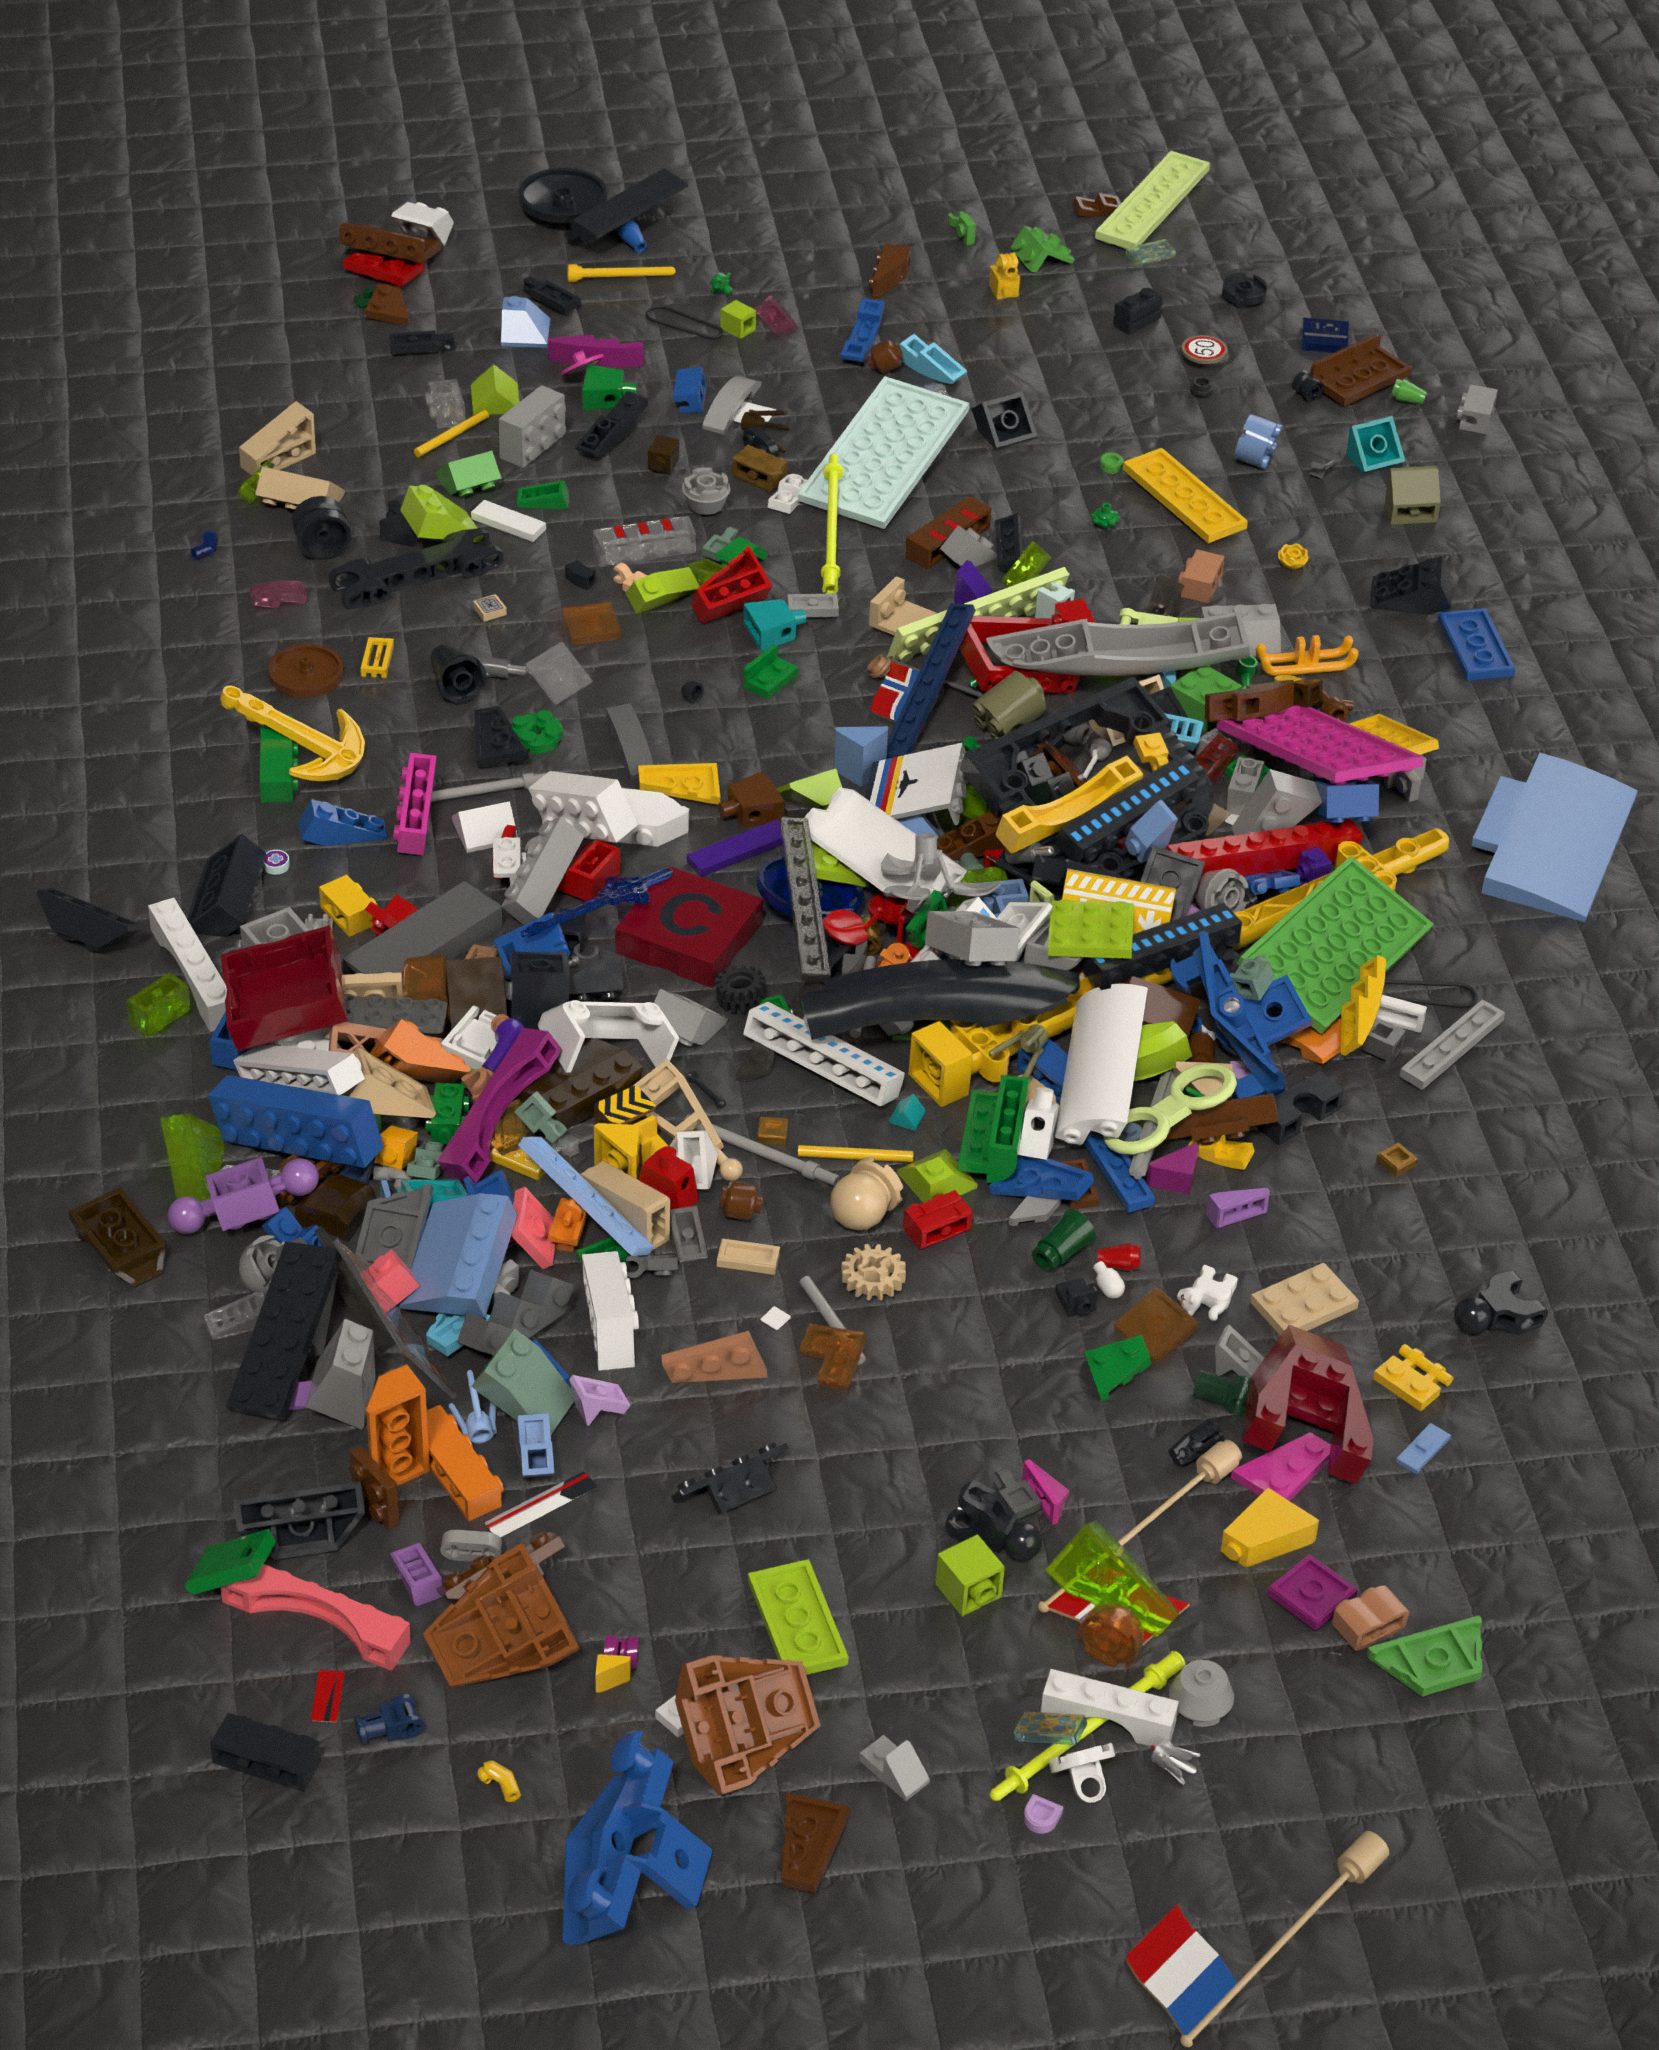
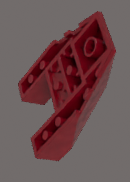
M1288 1325L1250 1378L1241 1441L1271 1451L1285 1428L1286 1415L1289 1414L1333 1431L1328 1474L1357 1484L1371 1462L1374 1439L1344 1345Z

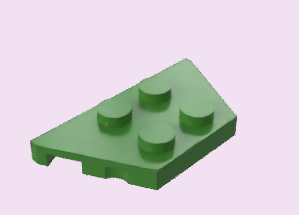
M1479 1615L1370 1646L1367 1650V1657L1422 1697L1478 1681L1482 1675V1619Z

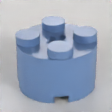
M1250 414L1243 427L1242 437H1239L1234 454L1235 459L1266 470L1270 456L1273 457L1278 443H1275V438L1278 439L1283 425Z

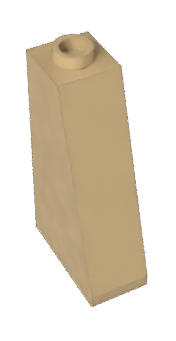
M605 1161L581 1173V1176L653 1245V1250L670 1240V1199L666 1195Z

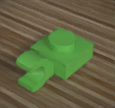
M959 211V217L948 213V224L956 227L958 237H961L966 245L975 244L976 224L968 213L965 214L963 211Z

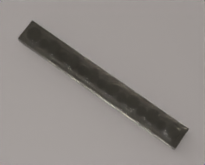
M781 817L780 831L801 981L824 982L823 980L829 979L831 974L808 818Z

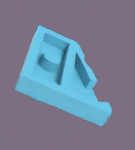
M439 1313L435 1324L431 1325L426 1334L427 1343L446 1356L452 1354L463 1346L457 1340L466 1316ZM486 1313V1316H485L484 1319H488V1320H489L490 1315Z

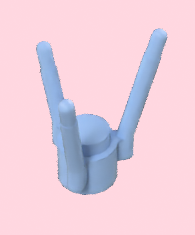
M468 1370L467 1377L474 1412L468 1415L465 1423L453 1403L449 1404V1409L460 1426L462 1435H468L473 1443H484L489 1441L493 1434L497 1433L495 1424L497 1406L490 1401L489 1416L484 1411H481L477 1391L471 1387L475 1382L473 1371Z

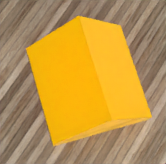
M607 1123L594 1125V1166L605 1161L638 1180L639 1125Z

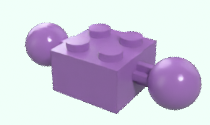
M259 1157L206 1175L211 1198L203 1201H198L188 1196L176 1199L168 1209V1222L176 1232L192 1234L203 1226L205 1218L214 1215L218 1216L223 1231L239 1229L246 1223L257 1219H268L273 1214L280 1212L275 1198L276 1194L287 1191L295 1196H304L311 1193L318 1184V1170L311 1161L297 1158L289 1161L282 1169L280 1175L269 1178L263 1159Z

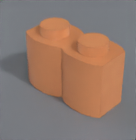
M1386 1585L1376 1588L1371 1587L1364 1591L1360 1598L1346 1599L1340 1602L1335 1608L1332 1625L1351 1647L1358 1651L1371 1646L1380 1638L1389 1637L1402 1630L1407 1624L1409 1611Z

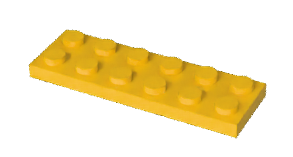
M1163 448L1123 462V470L1207 543L1247 529L1248 520Z

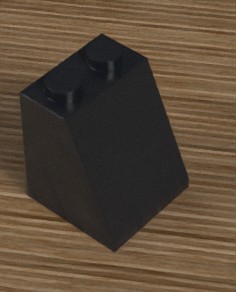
M511 951L509 1018L518 1019L527 1029L540 1030L538 1023L542 1013L569 1001L570 972L567 953Z

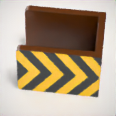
M634 1085L595 1103L594 1125L603 1123V1121L607 1124L633 1125L645 1119L642 1116L655 1111L656 1105L637 1085Z

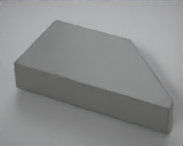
M1027 1196L1009 1217V1225L1017 1226L1018 1222L1034 1220L1035 1223L1047 1221L1061 1204V1199Z

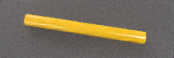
M486 410L477 413L415 448L414 454L417 457L425 455L488 419L489 413Z
M798 1145V1157L854 1160L873 1157L875 1161L913 1163V1151Z

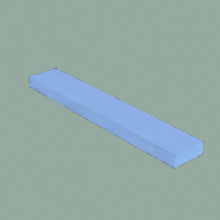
M542 1137L522 1138L518 1146L631 1256L649 1255L654 1248L653 1245Z

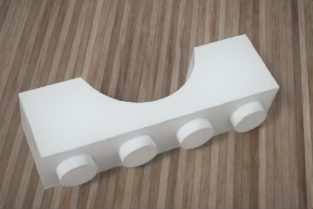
M1051 1669L1043 1692L1041 1713L1084 1715L1083 1718L1102 1717L1110 1719L1125 1727L1132 1734L1136 1743L1157 1746L1163 1739L1171 1742L1179 1701ZM1041 1714L1040 1718L1046 1719L1045 1714ZM1047 1715L1048 1718H1057V1717L1060 1716V1715ZM1064 1715L1057 1719L1058 1723H1068L1072 1720L1071 1716ZM1072 1721L1067 1725L1073 1726L1077 1721Z

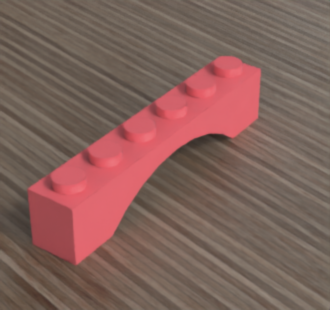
M263 1564L256 1578L242 1580L221 1587L223 1603L250 1614L263 1611L285 1610L318 1617L346 1634L357 1647L363 1660L390 1671L393 1670L411 1643L410 1623L401 1617L391 1616L369 1604L359 1603L349 1599L344 1594L334 1593L314 1582L304 1581L292 1576L287 1571H279Z

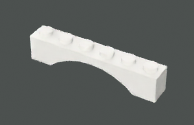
M175 898L148 905L152 933L159 945L168 949L178 962L190 986L202 1019L210 1032L215 1031L226 1011L225 998L227 989L223 979Z

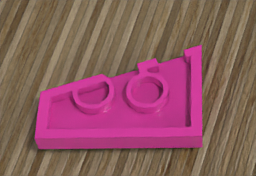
M1309 1432L1232 1470L1231 1479L1259 1496L1269 1488L1288 1501H1291L1328 1463L1331 1444Z

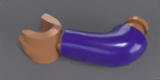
M499 1014L493 1018L491 1029L495 1032L497 1044L481 1068L472 1070L461 1078L467 1089L471 1092L474 1102L480 1096L522 1029L525 1028L518 1019L509 1018L506 1014Z

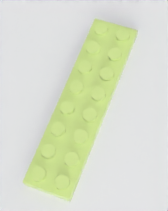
M1170 151L1096 230L1095 239L1104 241L1107 244L1123 247L1126 250L1136 251L1209 171L1210 163Z
M1063 567L965 604L974 605L976 610L974 616L1018 617L1024 614L1031 616L1036 613L1037 590L1044 587L1055 592L1056 590L1051 588L1052 582L1065 587L1069 573ZM947 610L897 628L887 657L893 656V659L905 663L916 654H928Z

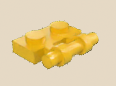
M1404 1344L1398 1354L1404 1357L1405 1360L1401 1361L1393 1355L1374 1371L1373 1379L1421 1412L1440 1395L1441 1387L1436 1385V1383L1440 1382L1448 1387L1454 1377L1447 1373L1446 1368L1441 1364H1434L1425 1358L1424 1353L1419 1349H1412ZM1418 1367L1427 1374L1423 1376L1414 1369Z

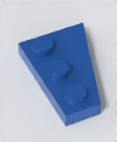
M1018 1155L1017 1165L1013 1174L1003 1181L991 1183L989 1189L991 1195L1079 1200L1093 1184L1094 1178L1090 1172L1048 1158L1045 1160Z

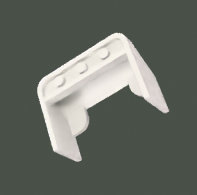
M573 1000L542 1013L538 1023V1028L543 1031H549L561 1047L562 1051L557 1059L565 1072L571 1073L585 1038L638 1039L655 1067L659 1066L666 1059L671 1060L679 1040L678 1035L660 1010V1007L651 1002L614 1003Z

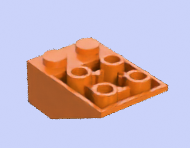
M402 1019L383 1032L370 1052L374 1057L416 1080L452 1084L471 1070L470 1067L465 1065V1061L460 1056L450 1054L442 1048L439 1041L426 1037L419 1032V1028L415 1024Z

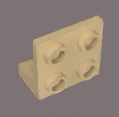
M896 576L870 601L869 626L895 636L897 628L937 613L904 600L906 596V591H904L905 580Z

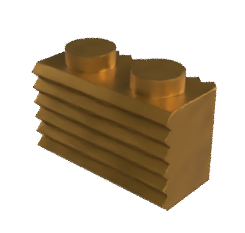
M747 445L736 456H733L732 475L771 492L788 475V461L771 455L762 449Z

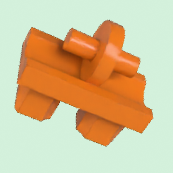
M893 943L887 950L884 948L878 957L875 968L907 963L909 959L908 948L901 943Z
M560 1199L548 1234V1241L556 1242V1249L560 1251H574L575 1246L578 1245L588 1215L574 1199Z

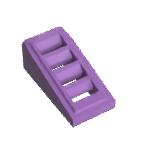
M1268 1188L1210 1194L1207 1199L1206 1215L1216 1228H1220L1266 1213L1270 1191Z
M420 1543L390 1554L396 1570L416 1606L443 1597L436 1590V1588L443 1585L441 1576Z

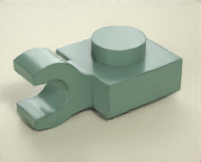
M728 527L722 536L714 534L702 547V556L722 563L723 561L716 558L715 555L719 550L735 540L734 537L738 533V529Z
M537 1091L515 1111L533 1133L540 1129L551 1143H554L567 1131L561 1122L551 1118L556 1111Z

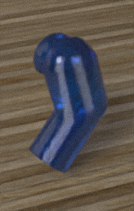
M208 530L203 533L201 537L202 544L191 548V554L195 560L217 550L218 536L214 531Z

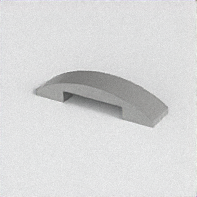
M741 376L730 379L722 387L711 404L702 429L724 435L733 423L734 413L746 397L752 398L760 388L761 382Z

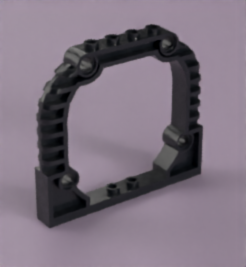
M1135 677L964 754L960 767L961 772L995 815L1000 813L1004 815L1022 805L1036 806L1025 792L1028 785L1027 776L1022 771L1017 770L1018 753L1037 744H1045L1059 734H1067L1072 728L1092 719L1099 727L1123 733L1126 743L1132 747H1135L1133 744L1135 736L1160 733L1169 752L1168 762L1179 757L1199 777L1196 794L1189 801H1186V806L1181 808L1176 814L1178 820L1168 845L1204 840L1209 827L1208 819L1214 805L1211 779L1208 778L1203 766L1196 762L1193 754L1187 751L1184 743L1178 740L1175 732L1168 728L1171 721ZM1057 832L1038 841L1042 847H1053V855H1048V857L1066 862L1070 860L1056 845L1059 836ZM1114 846L1109 850H1102L1092 861H1085L1082 864L1118 873L1122 877L1134 880L1144 873L1147 861L1140 863L1135 856L1129 853L1127 847L1120 849Z

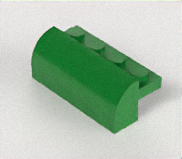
M1001 1075L998 1092L972 1090L959 1156L958 1171L987 1174L986 1183L1000 1182L1013 1174L1017 1165L1030 1078Z

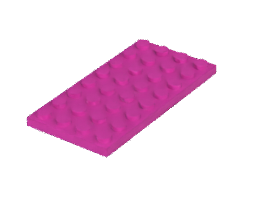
M1294 705L1283 711L1240 721L1233 718L1217 720V729L1226 732L1228 736L1237 737L1243 743L1252 744L1258 750H1265L1271 756L1280 757L1286 763L1300 766L1301 770L1313 772L1316 777L1326 778L1330 780L1331 784L1343 785L1346 784V781L1353 779L1364 781L1368 780V777L1375 775L1386 777L1391 772L1407 773L1411 772L1413 768L1423 767V756L1311 707Z

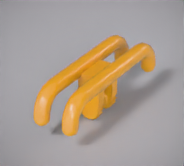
M1319 635L1312 636L1309 651H1305L1306 642L1303 636L1297 637L1294 652L1268 654L1264 644L1260 643L1256 646V656L1261 661V668L1270 676L1346 670L1357 661L1359 651L1356 648L1351 649L1353 645V638L1351 636H1345L1342 645L1333 649L1320 650L1321 641ZM1349 651L1348 656L1343 660L1319 663V660L1342 657ZM1289 662H1295V664H1296V665H1287V666H1272V665H1271V664L1289 663Z

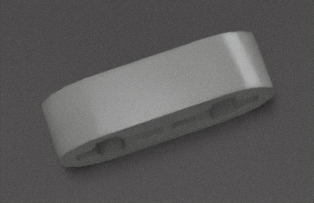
M449 1530L443 1534L440 1551L445 1558L456 1561H473L481 1555L498 1557L501 1554L502 1539L491 1532Z

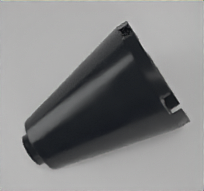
M439 645L432 651L430 661L440 694L455 704L468 703L476 699L480 695L479 691L482 686L485 687L487 682V672L483 664L477 658L448 645Z

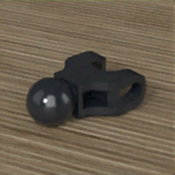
M1508 1271L1494 1275L1489 1282L1488 1289L1480 1291L1478 1297L1468 1296L1459 1301L1454 1309V1320L1458 1328L1466 1333L1478 1334L1488 1328L1490 1331L1501 1329L1513 1334H1524L1541 1327L1548 1316V1310L1539 1300L1524 1301L1518 1299L1517 1295L1523 1280L1515 1271Z
M970 1481L961 1488L958 1496L960 1507L951 1511L945 1522L946 1531L950 1536L963 1542L979 1535L989 1548L999 1552L1003 1545L1006 1553L1019 1561L1031 1560L1041 1551L1043 1537L1040 1530L1030 1522H1015L1019 1514L1009 1509L1005 1500L997 1491L976 1481ZM969 1494L978 1496L981 1503L971 1499ZM955 1521H962L969 1527H960Z

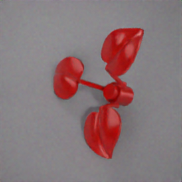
M882 892L870 900L868 911L872 918L865 924H863L862 919L857 914L849 910H835L821 921L827 933L837 941L847 945H859L866 942L868 938L865 930L869 929L877 919L883 920L884 923L898 926L897 943L903 944V926L911 921L912 913L906 909L907 899L888 897ZM911 943L906 944L905 946L909 950L908 962H911L923 948L913 947Z

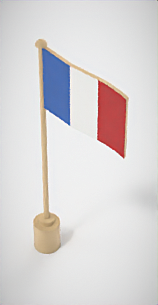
M1371 1831L1363 1832L1338 1858L1341 1876L1238 1983L1219 1954L1189 1924L1178 1904L1126 1955L1129 1968L1138 1982L1167 2011L1182 2034L1181 2044L1184 2047H1191L1193 2045L1192 2040L1346 1880L1358 1884L1363 1883L1389 1856V1848L1377 1834Z

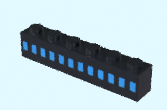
M1176 757L1062 827L1056 845L1071 861L1081 864L1085 861L1090 862L1099 852L1104 849L1109 850L1113 848L1120 839L1125 836L1127 837L1130 828L1159 800H1162L1171 811L1183 800L1185 802L1189 801L1196 794L1199 777L1179 757Z
M1225 903L1133 934L1132 959L1084 957L1082 972L1096 988L1099 987L1101 990L1110 989L1111 984L1125 983L1132 976L1141 978L1169 968L1172 958L1178 963L1193 956V952L1201 945L1199 932L1201 931L1208 933L1210 944L1214 951L1239 943L1242 921Z

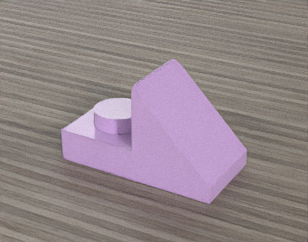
M572 1375L569 1379L576 1408L587 1426L591 1424L601 1410L624 1414L631 1406L618 1384Z

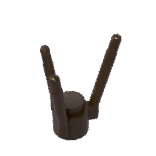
M749 409V412H745L742 416L741 429L745 430L755 425L761 430L764 427L789 431V426L766 422L761 417L786 415L787 411H756ZM776 444L780 452L784 453L786 451L785 448Z

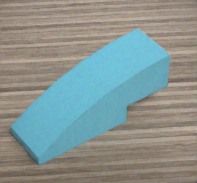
M913 334L899 344L904 355V359L901 361L916 372L931 379L953 384L967 373L965 368L934 342L928 346Z

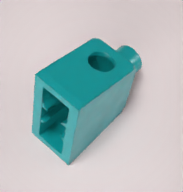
M782 599L744 603V625L760 651L767 650L773 644L778 646L796 638V625L806 623L805 611L803 609L791 611Z

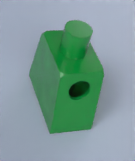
M587 365L582 389L583 409H613L627 391L637 394V383H624L623 370Z

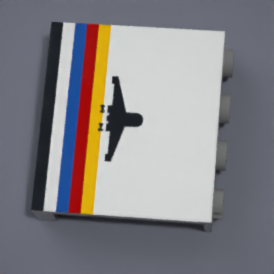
M959 743L873 762L865 798L894 819L948 808L954 825H958L960 814L963 813V799L966 798V784L969 783V780L960 770L964 754L966 753L963 744Z

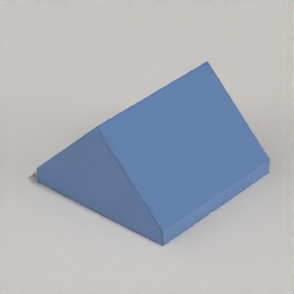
M888 726L835 727L834 769L836 768L837 773L860 787L867 784L873 762L887 758Z

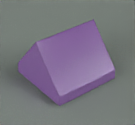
M312 1381L297 1383L289 1410L307 1408L305 1406Z

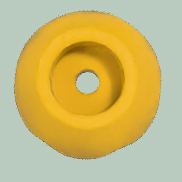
M1285 544L1278 551L1280 563L1290 570L1300 569L1309 559L1307 549L1302 548L1299 544Z

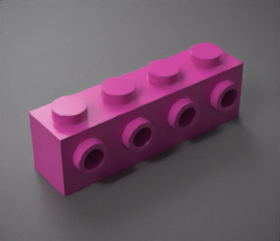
M410 753L408 767L403 766L401 782L406 784L405 786H400L399 802H403V806H397L396 821H400V825H395L393 841H398L397 852L424 855L435 775L436 756Z

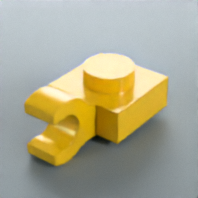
M1160 733L1135 736L1133 744L1142 763L1150 762L1153 772L1168 763L1167 757L1169 752Z

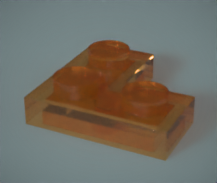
M809 1323L800 1346V1351L804 1356L824 1359L817 1377L820 1386L848 1390L867 1337L864 1332Z

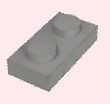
M837 593L787 594V605L791 611L803 609L806 617H839Z

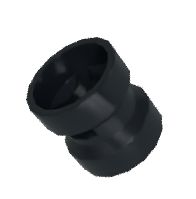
M1303 370L1294 377L1292 389L1298 394H1302L1309 402H1313L1322 395L1324 383L1314 378L1308 371Z

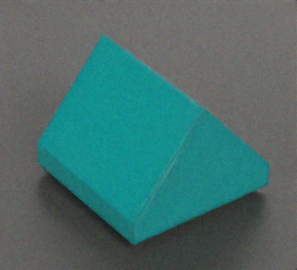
M912 1094L898 1103L889 1119V1123L916 1131L926 1113V1109L917 1097Z

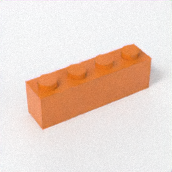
M441 1405L427 1410L430 1470L468 1522L502 1507L501 1493L504 1491L500 1478L497 1475L493 1476L488 1470L485 1458L481 1454L477 1455L474 1451L468 1435H462L459 1431L453 1415L447 1414Z

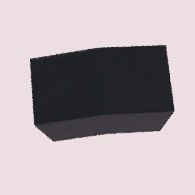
M575 560L565 565V578L575 586L588 590L596 583V570L583 565L579 560Z

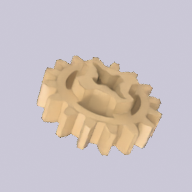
M866 1244L865 1250L861 1251L856 1247L854 1248V1255L846 1254V1261L842 1262V1283H847L846 1289L848 1291L855 1289L856 1297L862 1294L866 1295L867 1300H871L872 1296H877L879 1300H882L883 1294L893 1297L894 1290L901 1291L902 1283H905L906 1264L900 1261V1254L892 1255V1248L889 1247L883 1251L880 1244H877L875 1249H871Z

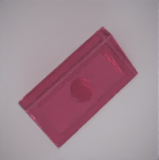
M772 295L755 308L756 313L775 334L799 328Z

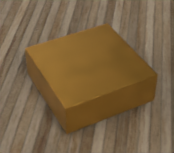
M760 1117L757 1142L767 1145L786 1146L788 1119Z
M1398 1142L1378 1153L1376 1161L1394 1177H1398L1417 1166L1418 1158Z

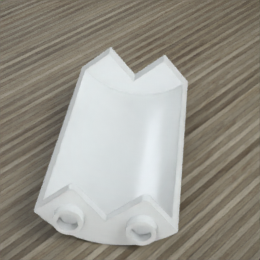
M840 787L832 795L831 803L827 810L812 808L806 814L799 831L884 892V889L889 886H912L914 884L916 873L907 875L885 874L881 872V863L887 853L895 858L914 862L916 834L855 790ZM942 853L951 881L959 883L967 870ZM936 858L933 864L926 865V870L921 872L918 888L930 889V894L933 890L940 891L943 897L947 898L953 889L948 888L939 861ZM927 898L908 900L906 909L916 914Z
M1111 984V989L1101 990L1097 987L1084 994L1078 1000L1055 1138L1065 1140L1071 1144L1082 1145L1090 1130L1108 1137L1118 1138L1128 1120L1147 987L1133 984Z

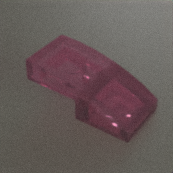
M301 581L265 582L251 586L249 590L254 605L276 609L279 608L281 601L305 604L308 597Z

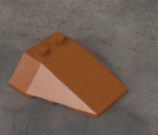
M524 1543L496 1557L488 1565L489 1569L476 1583L473 1581L466 1588L467 1592L454 1605L451 1604L423 1633L451 1688L551 1666L580 1649L574 1633Z
M711 1655L682 1664L675 1704L691 1761L696 1770L719 1795L752 1784L758 1775L767 1768L772 1767L788 1750L795 1748L821 1726L802 1661L760 1660L747 1657L732 1658Z

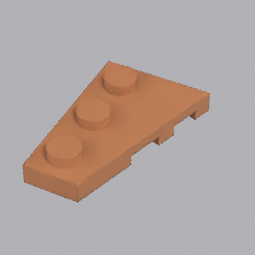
M749 1331L661 1355L662 1365L672 1383L768 1378L767 1368Z

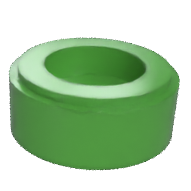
M1106 453L1100 457L1099 467L1106 473H1119L1123 469L1124 459L1117 453Z

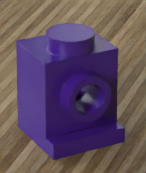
M1320 847L1300 852L1296 874L1300 875L1299 886L1331 873L1332 862Z

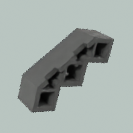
M530 1270L521 1298L499 1291L489 1320L467 1313L457 1342L494 1355L514 1329L525 1337L530 1338L565 1313L574 1284Z

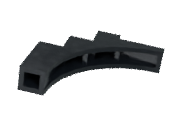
M1025 750L1018 753L1017 770L1022 771L1027 776L1028 785L1025 792L1036 806L1053 802L1076 790L1069 772L1053 777L1043 752L1031 757L1027 756Z

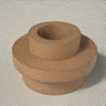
M883 655L875 657L867 667L870 671V676L872 678L884 677L890 670L891 660L888 657L884 658Z

